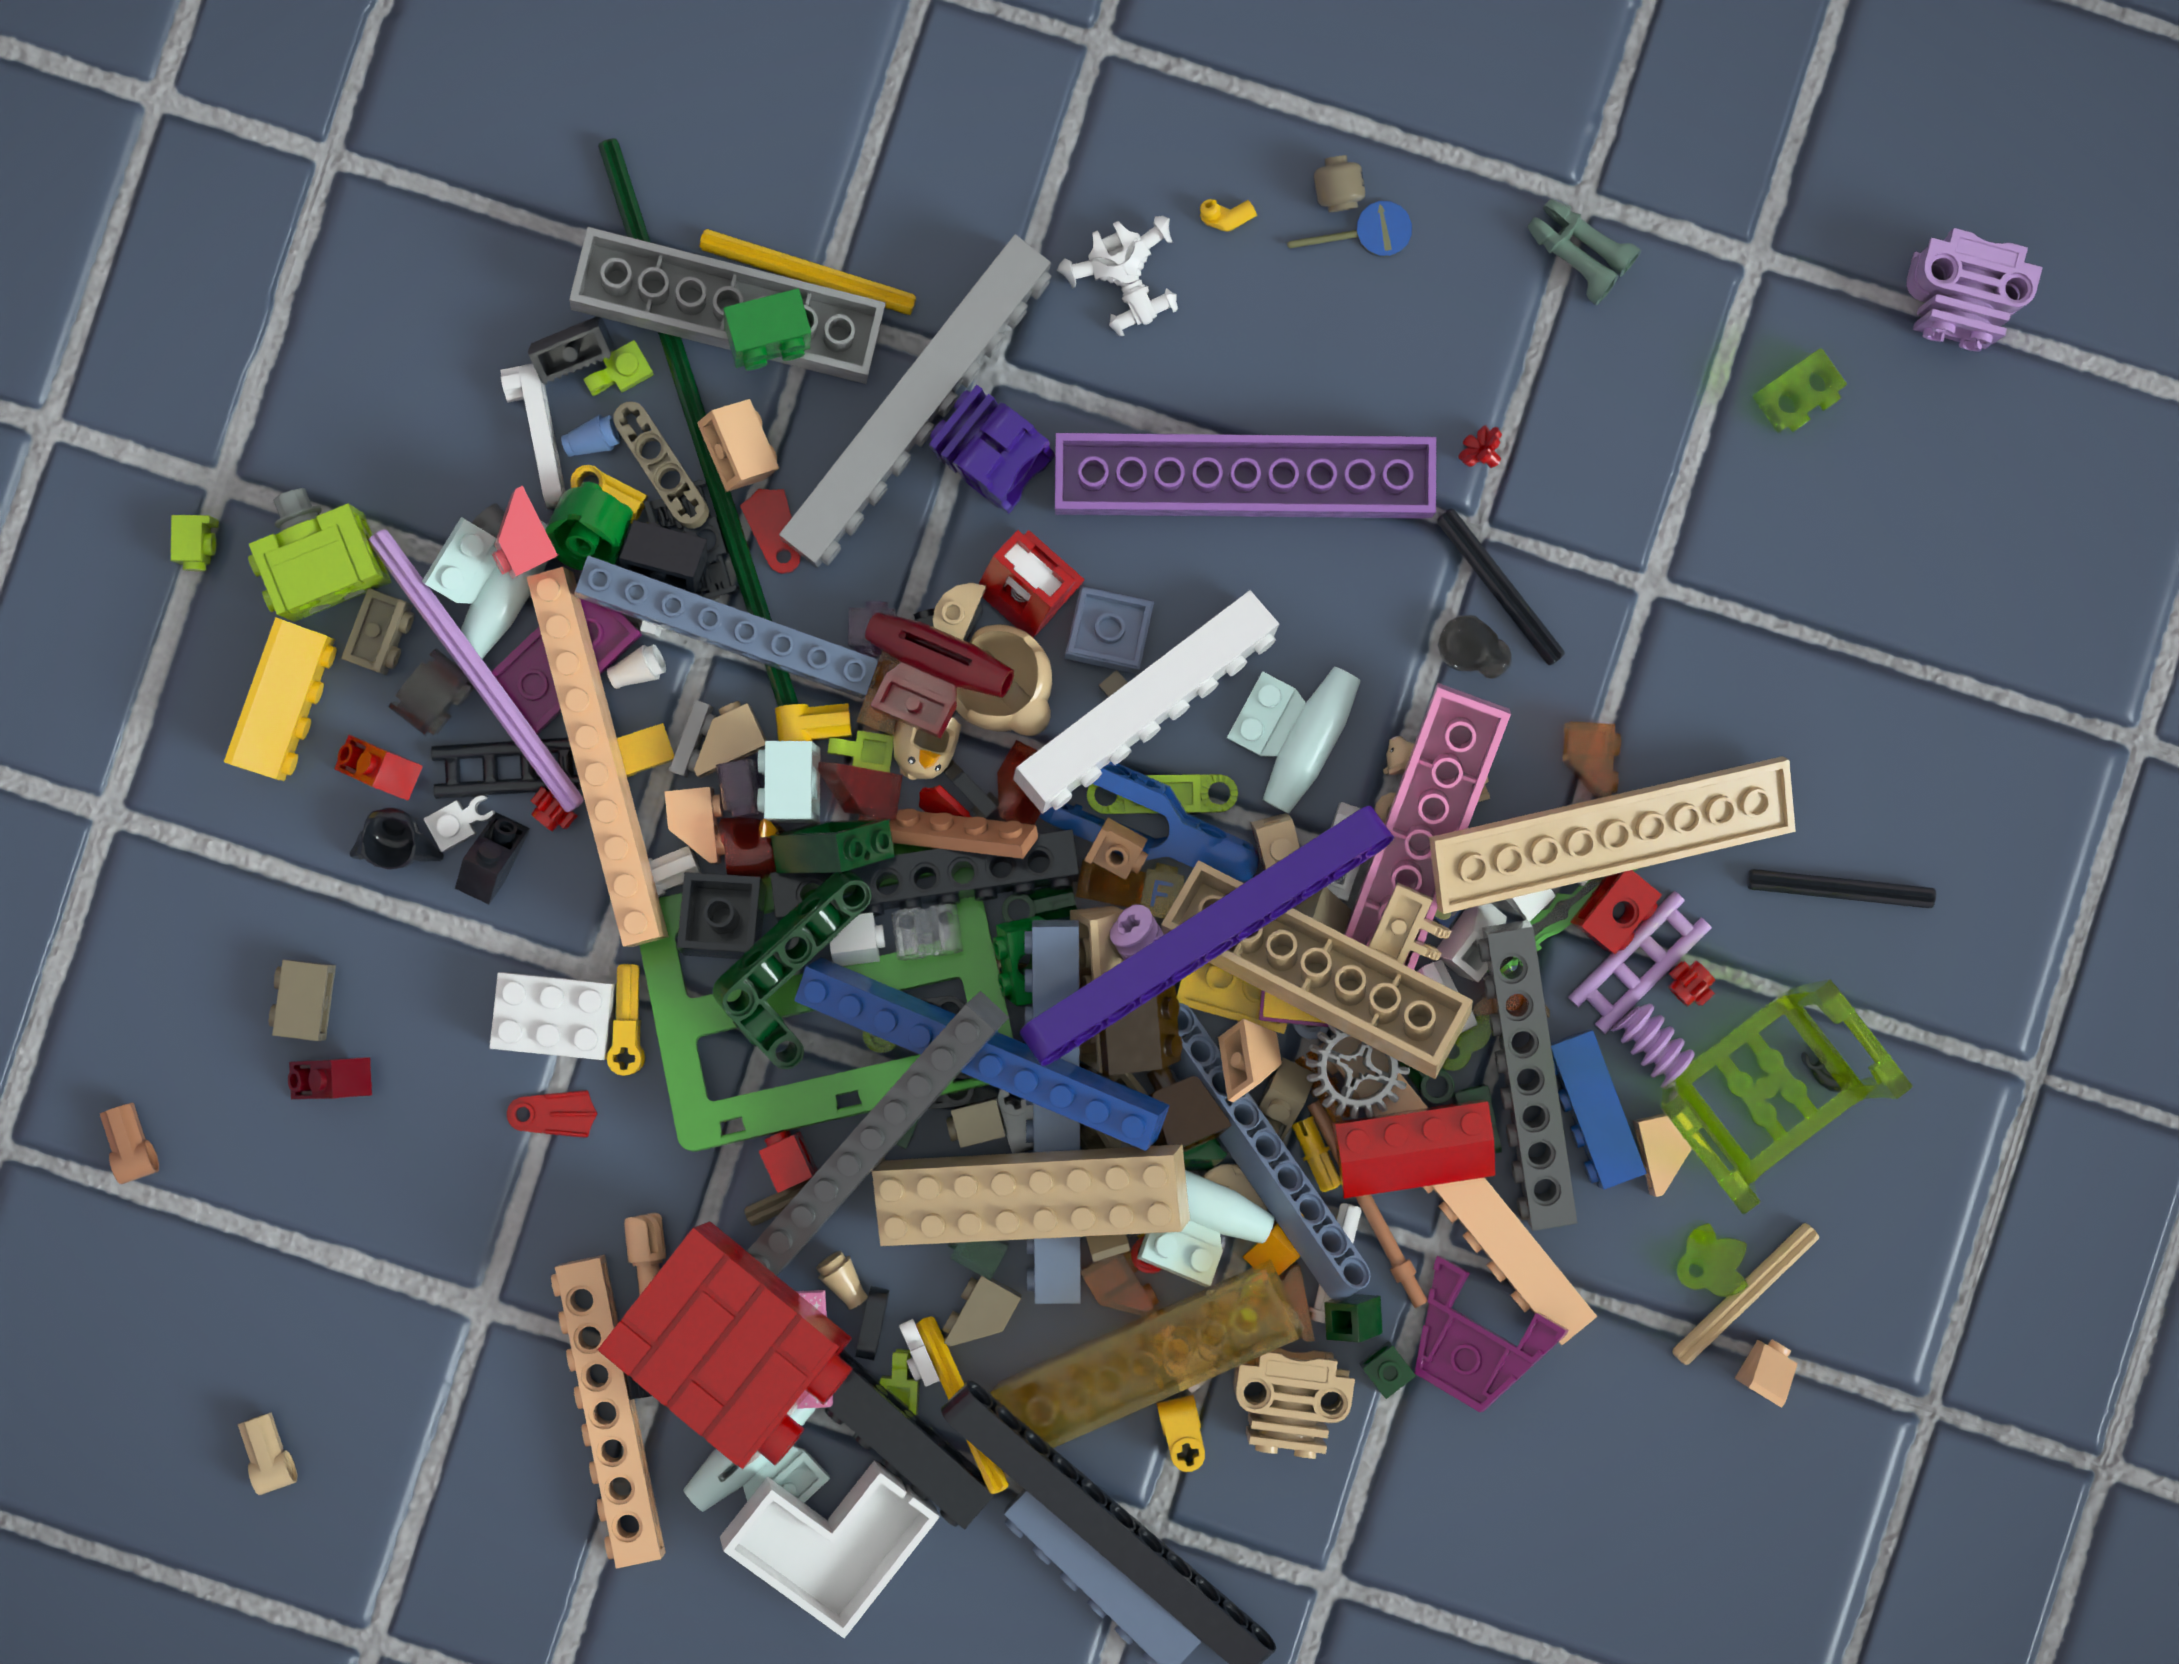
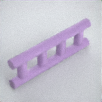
M1673 891L1657 907L1649 919L1643 921L1633 931L1634 938L1624 950H1618L1616 954L1611 953L1568 996V999L1578 1008L1587 1000L1602 1015L1594 1025L1603 1034H1606L1712 928L1703 918H1700L1692 925L1677 910L1685 900L1676 891ZM1666 920L1682 935L1667 952L1651 937ZM1639 947L1655 962L1640 979L1624 963ZM1612 974L1629 989L1614 1005L1597 990Z

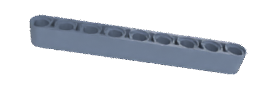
M1179 1003L1178 1029L1179 1036L1182 1039L1181 1061L1170 1065L1171 1069L1180 1081L1191 1076H1196L1200 1079L1232 1125L1219 1136L1228 1152L1274 1216V1219L1300 1254L1325 1293L1334 1300L1342 1301L1368 1285L1371 1277L1368 1265L1249 1092L1235 1102L1227 1100L1220 1050L1193 1011L1187 1005Z

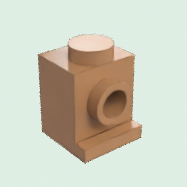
M1107 818L1084 861L1090 864L1094 862L1126 880L1130 871L1138 874L1148 854L1142 850L1148 839ZM1112 851H1120L1123 854L1124 858L1113 853Z

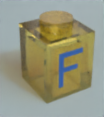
M1156 863L1155 870L1147 869L1140 905L1147 907L1153 917L1165 919L1183 888L1185 876L1177 874L1179 867Z

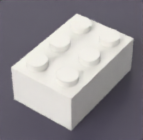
M498 972L490 1049L607 1060V1054L612 1044L616 984Z

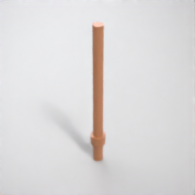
M1319 1099L1308 1105L1307 1108L1314 1117L1315 1123L1327 1145L1330 1146V1151L1338 1164L1332 1120ZM1372 1195L1355 1197L1392 1265L1390 1271L1396 1283L1401 1282L1414 1308L1425 1304L1428 1300L1414 1276L1417 1272L1411 1260L1405 1259Z

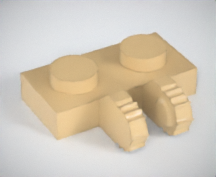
M1397 882L1368 947L1401 964H1404L1410 950L1427 958L1439 960L1442 952L1430 944L1415 940L1418 931L1423 929L1438 938L1448 939L1452 931L1437 922L1425 918L1433 901L1432 897Z

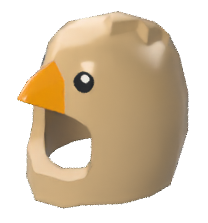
M951 717L941 739L898 721L893 738L894 758L899 765L900 773L911 780L933 779L941 774L948 767L954 755L962 724H959L955 718Z

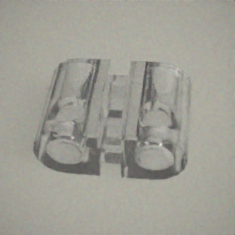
M957 905L930 906L928 909H920V907L895 911L891 914L898 960L920 959L929 955H934V957L963 951Z

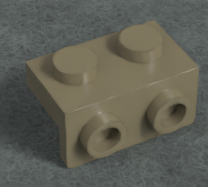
M368 588L341 659L387 676L389 669L393 670L399 661L401 648H398L401 636L403 633L407 634L413 624L415 616L411 612L413 605Z

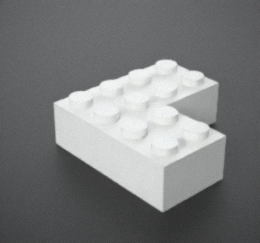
M874 1460L828 1520L767 1476L722 1533L720 1540L723 1551L845 1638L940 1516L933 1502L921 1499L914 1493L910 1485L906 1484L904 1487L899 1477Z

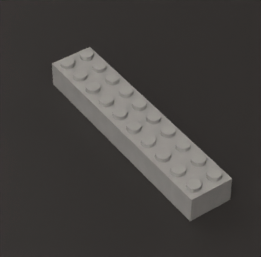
M1014 234L780 532L779 536L784 543L816 568L822 562L828 566L841 550V545L838 544L839 540L845 533L850 536L855 533L865 519L861 512L868 503L875 506L888 490L886 488L888 485L885 484L886 480L892 473L896 477L902 473L911 461V455L908 452L915 444L920 448L924 445L934 430L933 427L935 425L932 422L939 414L944 418L950 412L957 401L958 395L956 391L959 387L963 385L968 388L981 371V365L979 364L981 359L985 355L991 359L1003 344L1005 335L1002 333L1006 327L1010 326L1014 329L1027 313L1028 305L1025 303L1032 296L1037 300L1047 288L1052 277L1049 274L1051 262Z

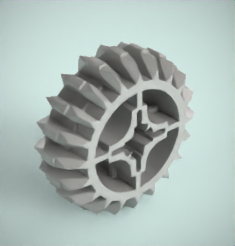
M1328 1024L1333 1035L1329 1038L1325 1033L1319 1031L1317 1037L1325 1044L1322 1048L1312 1044L1309 1047L1311 1052L1319 1054L1318 1061L1313 1059L1306 1060V1066L1317 1067L1318 1073L1307 1075V1080L1309 1082L1320 1080L1321 1085L1312 1091L1313 1094L1319 1096L1326 1091L1329 1095L1323 1100L1322 1105L1328 1108L1335 1100L1338 1101L1335 1113L1340 1116L1344 1113L1346 1106H1351L1350 1117L1352 1119L1358 1118L1359 1107L1364 1108L1367 1118L1373 1117L1371 1105L1375 1103L1381 1112L1387 1111V1106L1382 1099L1387 1096L1393 1102L1399 1100V1097L1391 1090L1393 1086L1400 1089L1406 1088L1407 1084L1396 1079L1398 1073L1409 1074L1410 1068L1398 1067L1399 1060L1387 1055L1388 1073L1379 1070L1371 1062L1372 1046L1361 1042L1356 1051L1349 1055L1333 1051L1332 1048L1340 1040L1350 1035ZM1356 1056H1362L1364 1058L1362 1064L1376 1074L1365 1073L1363 1075L1359 1073V1077L1353 1078V1070L1347 1064L1340 1062V1058L1347 1061L1351 1059L1357 1061ZM1327 1061L1339 1065L1344 1071V1086L1340 1094L1333 1088L1328 1079ZM1372 1079L1383 1083L1382 1087L1374 1094L1365 1098L1352 1099L1354 1090L1357 1089L1363 1080Z

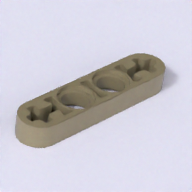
M625 402L621 404L614 413L613 422L668 509L683 527L695 529L702 526L709 516L707 503L653 420L639 403ZM631 413L637 417V423L644 431L639 436L627 424L626 416ZM650 441L659 442L661 445L659 455L653 459L643 458V446ZM669 471H676L680 474V482L673 489H665L661 485L663 475ZM684 494L693 506H696L695 512L697 514L694 517L690 518L688 514H684L686 510L678 497Z

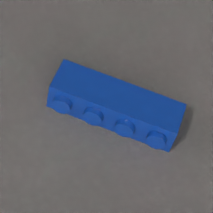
M1585 1030L1551 1043L1555 1075H1557L1561 1090H1558L1559 1102L1563 1111H1570L1575 1125L1570 1127V1131L1577 1148L1583 1147L1588 1161L1583 1162V1166L1590 1183L1597 1182L1598 1187L1605 1190L1647 1174L1594 1031Z

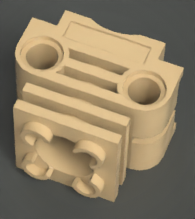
M1257 1343L1255 1358L1236 1355L1233 1388L1240 1406L1248 1411L1250 1426H1246V1436L1249 1444L1255 1445L1256 1451L1277 1454L1278 1448L1295 1450L1294 1456L1315 1459L1317 1453L1326 1454L1327 1445L1323 1438H1328L1329 1430L1325 1422L1337 1423L1344 1420L1352 1406L1355 1379L1349 1378L1350 1371L1337 1369L1338 1361L1334 1359L1332 1352L1312 1350L1296 1353L1286 1351L1277 1345ZM1251 1382L1263 1384L1262 1391L1256 1396H1249L1244 1393L1245 1387ZM1326 1393H1338V1399L1334 1404L1330 1406L1321 1404V1399Z

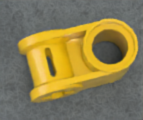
M1194 1395L1156 1403L1164 1437L1166 1436L1173 1464L1184 1472H1193L1199 1469L1205 1459V1450ZM1185 1443H1189L1191 1449H1198V1453L1193 1454V1461L1190 1463H1186L1184 1457L1177 1458V1453L1182 1452V1445Z

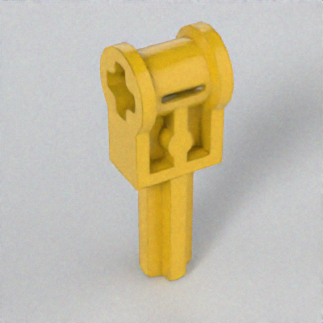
M620 964L617 966L616 1020H613V1046L608 1051L607 1064L611 1071L622 1076L635 1074L641 1070L646 1059L645 1051L640 1045L641 1020H638L640 968L635 964ZM625 1048H628V1054L635 1055V1062L628 1063L627 1068H625L624 1062L618 1061L617 1058L618 1054L625 1052Z

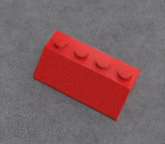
M1486 1100L1377 1115L1371 1118L1364 1117L1332 1122L1344 1199L1496 1176L1494 1136L1489 1103Z

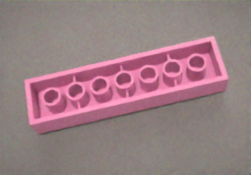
M1437 683L1385 821V825L1394 836V839L1385 849L1372 857L1344 935L1368 946L1397 882L1433 898L1425 916L1426 919L1433 921L1437 911V900L1429 837L1468 828L1509 721L1510 709ZM1419 929L1415 940L1424 943L1428 932ZM1410 950L1403 965L1414 970L1420 954Z

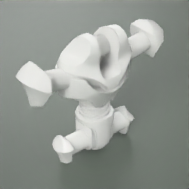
M1155 216L1154 227L1142 236L1139 233L1128 231L1119 221L1113 223L1116 233L1101 239L1098 230L1092 233L1093 249L1088 255L1089 261L1072 264V261L1064 258L1058 266L1057 271L1065 276L1072 289L1076 287L1075 279L1094 275L1095 280H1107L1122 287L1121 290L1124 293L1122 294L1124 297L1121 299L1124 303L1129 304L1130 310L1117 316L1110 314L1109 326L1118 336H1124L1122 330L1136 323L1138 325L1150 324L1153 318L1157 317L1156 314L1166 309L1172 308L1173 313L1178 309L1176 302L1177 294L1166 288L1165 294L1150 300L1147 295L1149 293L1148 286L1145 287V284H1142V280L1139 279L1144 263L1147 262V257L1151 255L1149 249L1162 239H1165L1167 243H1173L1169 232L1170 218Z

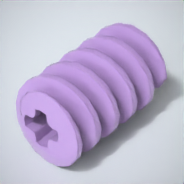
M1136 904L1126 908L1119 915L1110 930V939L1123 960H1126L1164 935L1150 910L1143 905Z
M1649 1003L1641 1007L1637 1006L1627 1013L1611 1028V1031L1614 1032L1624 1028L1625 1033L1620 1041L1622 1044L1631 1040L1636 1042L1630 1053L1632 1055L1642 1051L1646 1053L1640 1064L1642 1066L1651 1063L1656 1065L1650 1076L1654 1078L1664 1074L1666 1078L1660 1086L1663 1088L1673 1082L1687 1069L1695 1053L1691 1049L1680 1052L1685 1041L1682 1038L1670 1041L1675 1030L1671 1026L1660 1029L1665 1018L1662 1015L1650 1018L1654 1011V1006Z

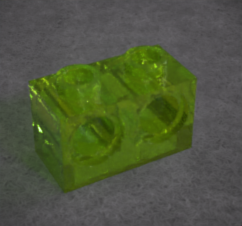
M1820 348L1752 397L1778 433L1787 427L1794 432L1811 420L1807 413L1819 405L1824 411L1840 400L1842 397L1838 391L1844 388L1847 383L1824 350ZM1811 374H1817L1824 379V391H1816L1810 386L1809 377ZM1780 396H1788L1793 400L1795 404L1793 413H1786L1780 409L1778 404Z

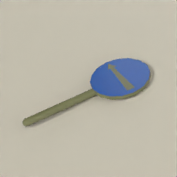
M1378 201L1368 205L1361 212L1357 221V230L1293 240L1287 243V247L1296 248L1358 237L1360 244L1368 252L1376 256L1389 257L1399 253L1407 246L1412 235V223L1408 213L1400 205L1391 201Z

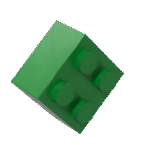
M799 288L723 307L724 327L736 368L745 366V370L759 369L768 364L767 360L781 356L783 361L794 360L804 356V351L810 349L811 329Z

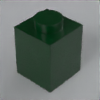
M1353 1294L1342 1301L1331 1299L1324 1302L1326 1340L1359 1343L1383 1333L1381 1296Z

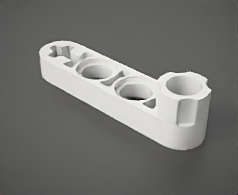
M533 363L500 370L501 382L506 401L508 403L519 400L525 401L544 501L547 509L555 508L561 495L566 490L545 384L541 383Z

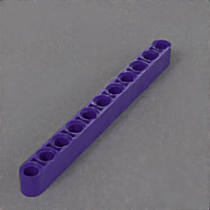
M1372 806L1363 807L1028 1022L1020 1030L1019 1034L1041 1066L1053 1063L1385 849L1393 841L1394 836Z

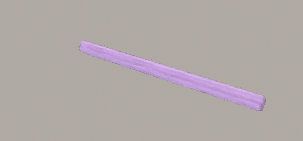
M385 529L374 533L368 540L372 549L564 811L570 812L575 810L584 801L577 788L429 586L422 583L423 578L390 533Z

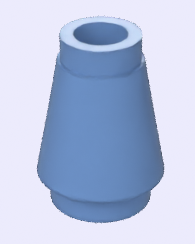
M599 414L568 432V434L561 436L562 445L568 457L611 451L614 445L621 442L619 431L615 427L611 415L603 417Z

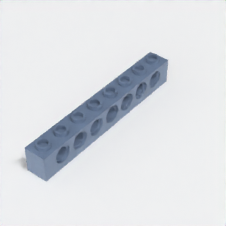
M587 556L575 590V597L861 699L868 692L878 663V659L591 556Z

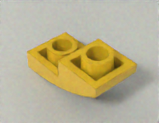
M663 723L617 738L627 777L673 761L674 752Z

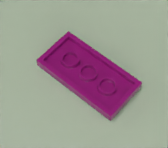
M580 599L601 675L642 634L622 613ZM538 627L491 671L537 735L561 713L541 631Z

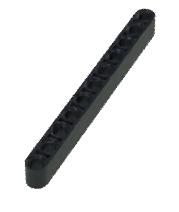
M967 1381L942 1406L941 1413L957 1432L1227 1663L1262 1664L1276 1651L1274 1640L1259 1624L974 1381Z

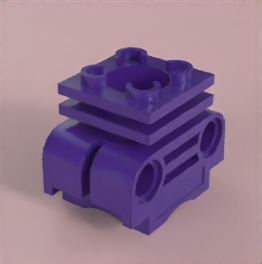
M976 384L971 392L966 390L960 395L954 405L957 410L947 422L942 420L937 424L930 435L932 441L929 443V446L940 462L944 465L947 463L949 468L955 473L958 472L969 486L997 508H1001L1009 514L1021 500L1022 493L1028 482L1035 475L1044 471L1055 457V453L1049 447V440L1040 434L1030 422L1006 404L1000 402L998 405L994 397L990 394L986 396L983 389Z

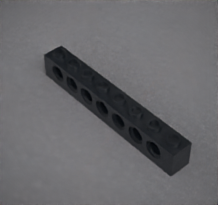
M1073 829L1038 834V839L1023 859L956 850L933 849L898 854L889 859L851 869L871 890L870 903L861 913L873 912L874 917L882 916L885 914L884 910L899 908L900 912H914L921 910L922 904L937 902L939 907L954 906L960 903V899L975 897V901H989L998 898L997 893L1011 891L1014 896L1030 895L1036 892L1035 888L1050 886V889L1055 891L1072 888L1073 882L1081 881ZM1036 857H1045L1050 861V865L1045 871L1037 873L1029 868L1030 862ZM1006 862L1012 866V871L1007 877L997 878L991 874L993 867L997 863ZM967 867L974 871V876L968 883L961 884L954 880L955 873L961 868ZM835 872L770 873L775 917L778 922L804 899L807 892L817 889ZM924 873H932L937 877L935 884L929 889H921L916 885L918 878ZM885 879H896L899 885L894 893L886 895L879 892V886Z

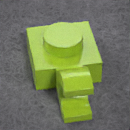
M633 340L613 351L609 359L604 357L603 362L607 367L606 369L594 372L583 380L592 396H596L614 384L623 393L652 377L654 373L637 343Z
M858 730L856 741L830 737L827 753L853 757L852 769L889 774L894 736Z
M896 1349V1352H893L892 1376H882L880 1384L896 1395L915 1415H918L920 1380L915 1381L914 1378L909 1377L910 1369L907 1360L911 1358L910 1349Z

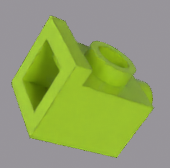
M171 515V561L183 565L182 570L206 571V565H210L211 556H214L216 553V536L214 533H211V528H219V520L210 515Z

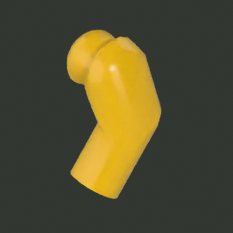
M1214 199L1205 200L1200 205L1201 220L1207 226L1224 232L1232 231L1257 216L1249 200L1232 209L1217 204V201Z

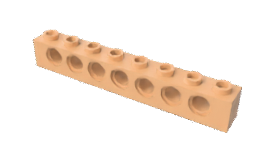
M605 1255L559 1264L555 1267L556 1274L551 1275V1282L555 1297L561 1296L564 1311L559 1312V1322L562 1333L569 1335L571 1349L566 1350L569 1369L571 1372L576 1371L579 1386L574 1387V1396L577 1408L584 1409L586 1424H582L584 1444L586 1447L591 1446L594 1461L589 1462V1469L593 1484L599 1483L601 1499H597V1510L600 1521L607 1522L609 1536H606L604 1539L607 1557L609 1560L614 1559L616 1569L660 1560L666 1552L635 1399L629 1400L625 1373L597 1350L619 1323ZM578 1289H585L592 1294L593 1304L591 1308L583 1309L576 1304L575 1293ZM585 1327H594L599 1331L601 1335L599 1345L590 1346L585 1343L582 1337ZM600 1364L607 1369L608 1380L606 1383H597L591 1378L590 1368L592 1365ZM609 1402L615 1407L616 1417L614 1420L606 1421L599 1416L597 1410L599 1403ZM614 1439L622 1444L624 1449L622 1457L613 1458L607 1454L605 1450L607 1440ZM623 1477L627 1479L631 1484V1493L628 1495L616 1493L613 1488L614 1478ZM624 1515L634 1516L639 1523V1530L634 1533L626 1532L621 1527V1517Z

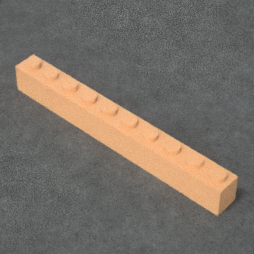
M564 567L526 577L622 946L635 947L667 938L669 936L583 607L580 598L575 597L577 584L574 573Z
M1348 1036L1340 1040L1332 1050L1349 1055L1356 1051L1362 1041ZM1323 1042L1318 1047L1322 1048L1325 1043ZM1372 1047V1064L1379 1070L1388 1073L1389 1064L1387 1056ZM1356 1056L1357 1061L1353 1059L1347 1061L1340 1058V1062L1347 1064L1353 1070V1078L1359 1077V1073L1363 1075L1365 1073L1376 1074L1362 1064L1364 1059L1362 1056ZM1327 1061L1326 1068L1333 1076L1336 1072H1339L1345 1079L1343 1069L1339 1065ZM1398 1073L1396 1080L1405 1082L1407 1084L1406 1088L1400 1089L1393 1086L1391 1090L1399 1097V1100L1393 1102L1387 1096L1384 1097L1382 1100L1387 1106V1111L1381 1112L1376 1103L1371 1105L1373 1116L1428 1107L1400 1073ZM1372 1079L1363 1080L1357 1089L1354 1090L1352 1099L1365 1098L1374 1094L1382 1087L1383 1083ZM1485 1177L1423 1187L1428 1194L1434 1190L1443 1200L1438 1207L1452 1224L1459 1220L1467 1232L1462 1236L1476 1253L1482 1249L1490 1258L1491 1262L1486 1266L1500 1283L1507 1279L1515 1289L1510 1296L1524 1313L1531 1309L1534 1314L1541 1313L1569 1330L1567 1335L1558 1342L1559 1344H1565L1597 1317Z

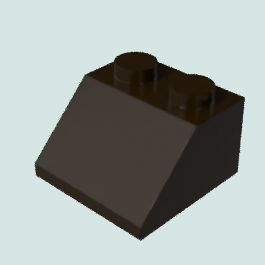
M1175 985L1169 987L1099 1033L1103 1076L1158 1070L1181 1061L1182 1039L1179 1036L1178 1029L1180 1006L1176 998Z

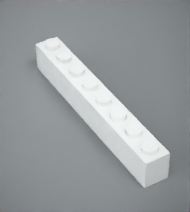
M1249 590L1017 766L1013 780L1042 814L1051 807L1054 810H1058L1072 798L1073 795L1070 792L1082 784L1086 788L1102 775L1100 769L1110 762L1116 765L1125 759L1132 751L1129 748L1140 739L1145 743L1155 736L1161 729L1159 724L1168 717L1172 720L1180 717L1190 707L1189 701L1197 695L1201 698L1206 697L1218 686L1217 680L1226 673L1233 676L1247 664L1246 658L1256 651L1258 654H1262L1276 641L1274 635L1279 626L1278 621L1252 591Z

